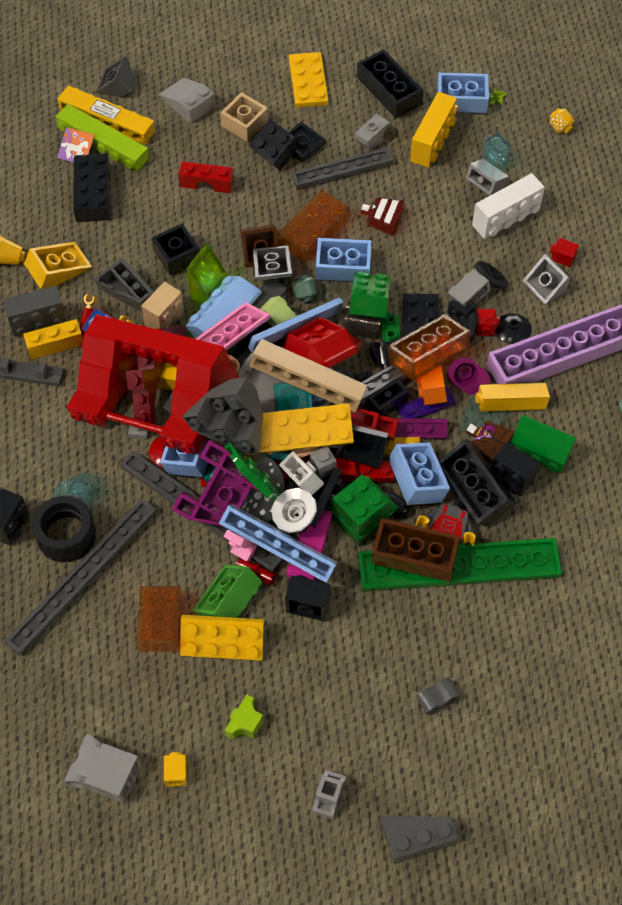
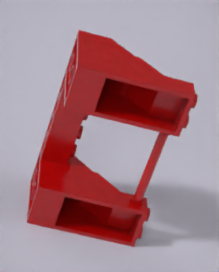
M97 314L83 336L78 386L66 408L71 418L76 421L82 420L92 426L99 425L103 427L107 420L110 419L158 433L164 441V445L168 448H177L185 453L190 454L191 452L198 455L208 437L193 431L183 419V415L211 389L230 379L239 378L224 346ZM137 355L142 358L154 359L157 362L170 363L177 367L171 415L163 427L113 413V410L127 389L126 371L138 369Z

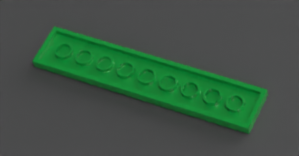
M556 538L474 543V546L472 544H459L450 582L371 564L372 551H358L362 591L558 578L562 575Z

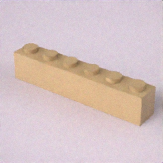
M263 339L260 340L249 365L254 369L336 405L350 404V411L354 413L367 387L366 384Z

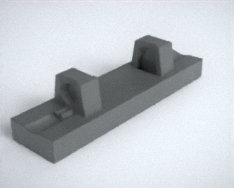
M4 357L0 359V378L60 387L64 368L47 366L45 363L33 364L13 361L10 358Z

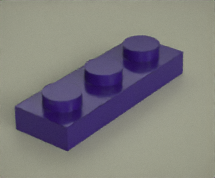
M446 387L447 402L424 405V399L417 398L399 405L397 411L401 418H423L454 406L456 401L449 388Z

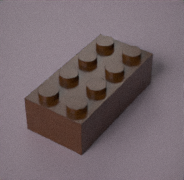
M381 518L372 551L371 564L450 582L460 536Z

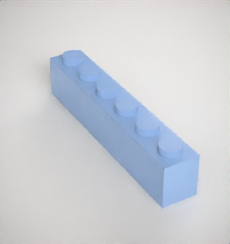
M233 504L228 505L219 522L224 527L324 582L328 581L338 563Z

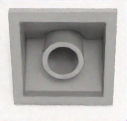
M544 254L522 281L547 305L567 291L570 277L547 254Z

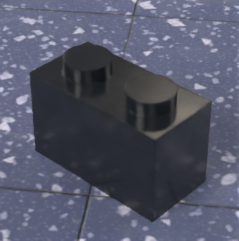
M396 378L367 397L368 411L379 413L381 416H387L395 411L399 405L408 402L409 390Z

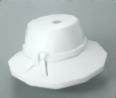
M300 488L284 491L276 498L271 508L275 524L280 530L288 533L302 531L312 522L317 512L316 500L309 492Z

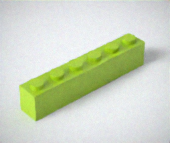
M67 104L55 116L57 127L62 132H65L66 127L94 134L91 146L102 154L108 153L114 161L123 163L128 169L132 168L138 171L149 159V152L146 146L70 104Z

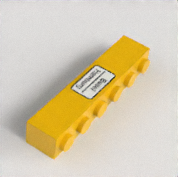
M68 85L57 98L60 110L67 104H70L143 145H146L155 133L154 120L83 92L78 88Z

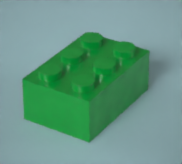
M365 271L355 272L349 314L386 318L391 277L382 273L373 275Z

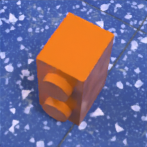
M442 367L420 369V377H417L419 397L424 399V405L447 402Z

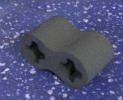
M448 677L420 691L416 697L425 713L430 715L442 707L457 701L461 695Z

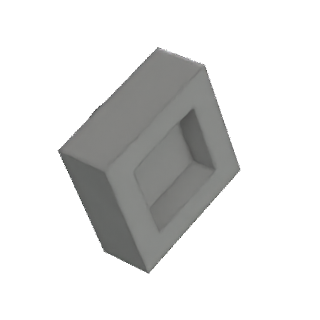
M130 425L128 437L147 439L149 431Z

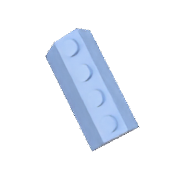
M228 276L222 281L221 286L212 292V296L208 301L201 305V309L191 316L186 328L196 339L245 302L252 305L262 291L240 276Z

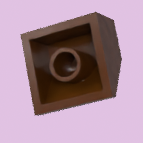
M274 224L239 229L246 267L254 266L253 249L279 246L277 230Z

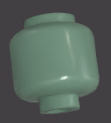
M309 274L295 277V280L292 282L295 298L302 299V302L313 300L312 296L317 294L315 279L309 276Z

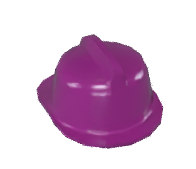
M460 358L455 360L449 367L448 375L450 380L469 395L478 393L480 385H490L488 373L473 360Z

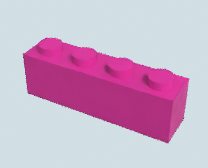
M326 510L315 528L308 525L305 532L298 531L297 540L323 554L332 522V511ZM293 564L288 566L286 576L289 577V581L291 575H302L315 581L316 577Z

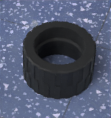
M64 495L50 498V500L45 501L38 507L33 516L32 528L39 549L46 557L53 561L62 563L73 562L87 554L94 545L96 529L91 512L88 510L87 505L78 498ZM71 517L82 522L79 532L70 539L57 541L46 536L50 525L58 519Z

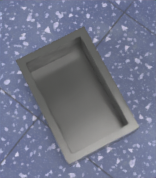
M57 286L3 299L14 337H21L27 332L67 322Z

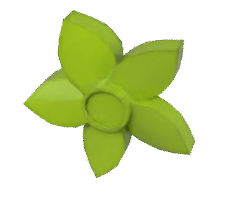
M494 88L493 93H489V98H491L490 105L496 101L499 104H503L506 92L498 91L497 88Z

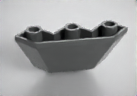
M247 377L230 379L211 389L183 415V419L188 426L203 436L225 446L231 442L242 454L260 452L263 412L257 390Z

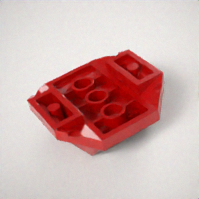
M321 317L288 333L286 340L282 344V348L327 368L358 353L359 348L362 347L361 340L353 337L344 327Z

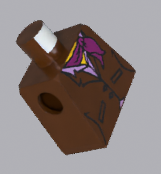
M485 421L481 428L471 423L466 430L467 434L474 437L472 442L475 443L484 458L491 464L494 456L507 441L511 442L515 432L490 421Z

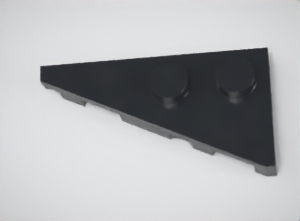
M334 468L316 505L317 512L309 524L310 526L315 528L328 506H332V498L336 496L343 482L341 478L342 470Z

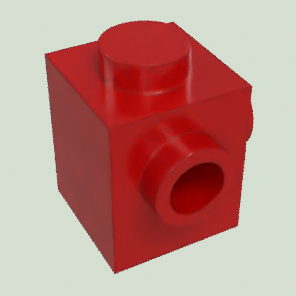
M478 309L476 336H495L496 327L500 326V317L496 316V309Z

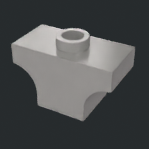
M375 114L355 132L354 138L373 150L383 141L384 133L389 127V121Z
M325 770L316 792L312 813L333 819L346 776Z

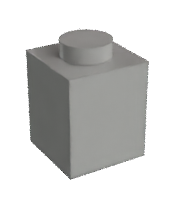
M328 446L310 453V463L317 469L315 473L320 479L331 475L334 468H337L336 459Z

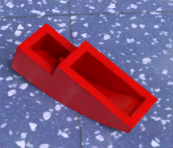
M357 408L355 413L350 411L353 425L388 433L389 440L395 441L399 425L398 419L381 416L379 413Z

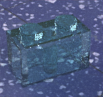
M498 132L488 136L484 140L482 159L484 158L499 170L505 169L508 165L511 144Z

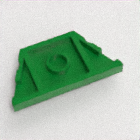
M231 442L224 447L231 454L230 457L238 470L267 499H276L282 494L270 482L271 478L265 471L260 472L256 468L257 464L251 457L246 458Z

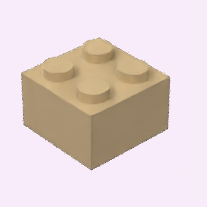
M241 92L220 112L221 126L248 142L268 122V108Z
M166 282L141 306L145 326L153 329L173 327V324L177 320H181L185 313L182 292Z

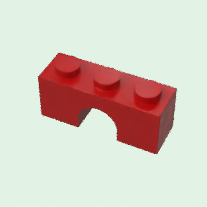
M182 161L178 174L180 187L197 189L198 183L206 182L213 186L214 192L231 194L234 181L233 167Z

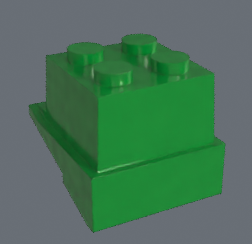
M363 474L332 498V506L328 507V511H332V519L359 547L376 532L381 518L388 519L398 510V506L368 476L364 477Z

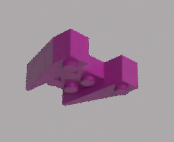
M209 440L200 458L217 467L200 499L187 491L181 492L171 510L188 520L223 526L219 522L228 505L233 504L242 509L252 489H258L238 470L230 457L231 454L224 448L225 446L214 440Z

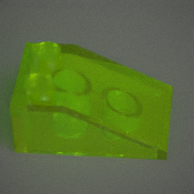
M207 243L186 268L190 300L202 305L212 296V292L218 289L222 281L227 277L226 271L211 246Z

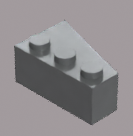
M123 258L94 278L101 291L141 312L143 303L154 293Z
M381 816L380 825L394 864L456 845L458 840L451 817Z

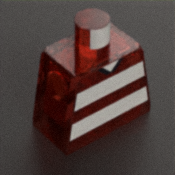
M378 197L375 199L373 206L363 204L361 214L369 216L368 226L394 236L404 211V201Z

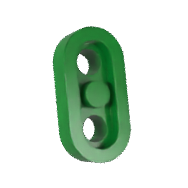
M387 313L386 318H382V342H390L399 339L400 342V319L394 313Z

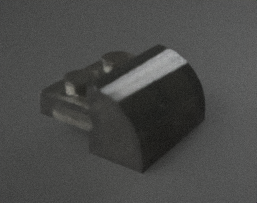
M348 302L345 309L343 327L353 336L378 339L382 318L349 314L350 302Z

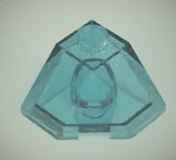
M87 472L72 476L58 482L51 498L63 495L72 496L80 499L89 508L102 477Z

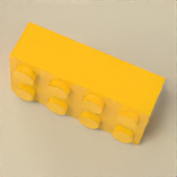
M441 92L436 94L412 138L411 162L428 168L432 162L435 163L438 150L441 151L443 148V140L449 137L450 127H454L457 117H455L458 110L456 97Z

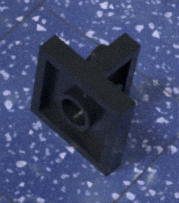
M352 424L354 443L346 444L342 459L380 468L389 443L388 433Z

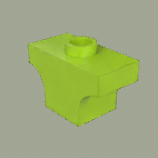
M246 694L239 708H234L229 718L231 721L225 729L226 736L234 740L239 735H246L253 739L263 724V715L253 708L255 705L253 697Z

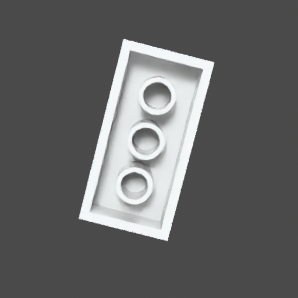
M532 173L476 203L472 226L484 239L495 236L500 230L508 229L513 223L524 220L527 215L538 212L545 187Z

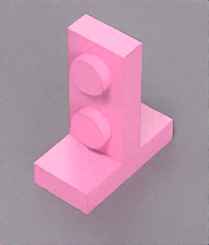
M227 529L224 537L233 546L230 552L249 562L258 545Z

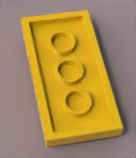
M321 52L290 54L289 64L295 108L328 105Z
M197 615L181 616L180 656L262 661L264 619Z

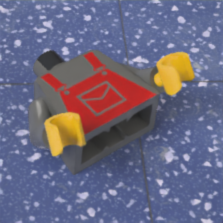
M454 499L451 506L442 504L440 508H435L424 516L420 515L415 526L421 525L423 528L460 536L458 545H465V542H469L474 546L476 535L473 523L468 519V512L462 510L464 503L459 499Z

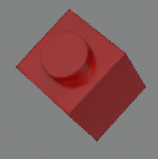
M559 237L557 243H553L549 252L552 254L551 259L556 263L571 268L577 255L579 244Z

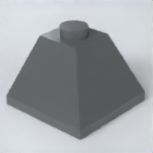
M126 56L105 68L96 93L121 98L133 91L132 86L135 79Z

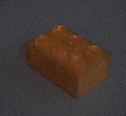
M140 586L136 641L139 652H180L183 598L181 586Z

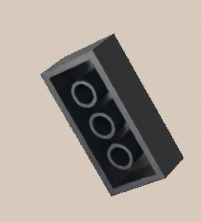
M384 49L357 63V78L395 118L422 104L423 89Z
M108 153L74 155L73 211L76 222L111 220V166Z
M465 439L438 461L444 476L477 524L487 527L516 504V501L475 443Z

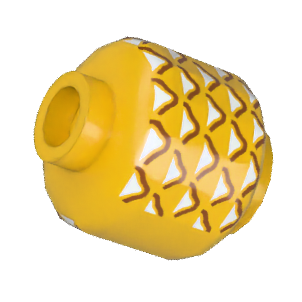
M558 108L550 115L549 123L557 133L564 132L567 134L573 129L572 125L575 120L567 109Z

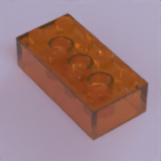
M321 190L278 233L279 246L289 245V253L307 263L317 252L318 238H331L349 220V206Z
M444 314L389 345V364L415 381L470 349V331Z

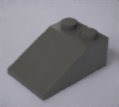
M289 245L253 249L256 281L292 277Z

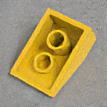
M76 242L31 248L24 262L40 289L57 286L92 268Z

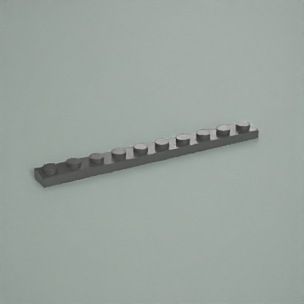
M134 451L120 464L122 469L173 505L179 494L184 491L200 499L196 494ZM199 522L224 541L229 542L224 537L228 528ZM259 545L251 560L272 573L284 561V559Z
M141 498L4 641L5 644L21 656L157 513V509Z

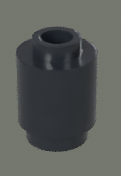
M386 492L385 494L398 506V510L392 515L397 518L405 517L410 510L405 499L393 492Z

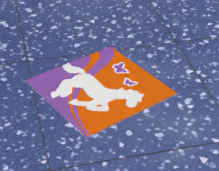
M66 127L57 158L74 162V155H88L94 134Z

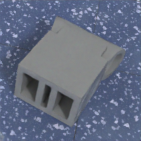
M86 734L79 748L78 758L70 766L63 784L68 787L87 789L124 804L142 764L137 755L104 743L101 744L94 737Z

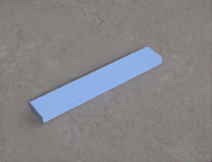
M341 298L334 299L252 336L248 348L253 352L261 339L274 343L287 337L288 333L319 317L327 319L340 312L344 302Z

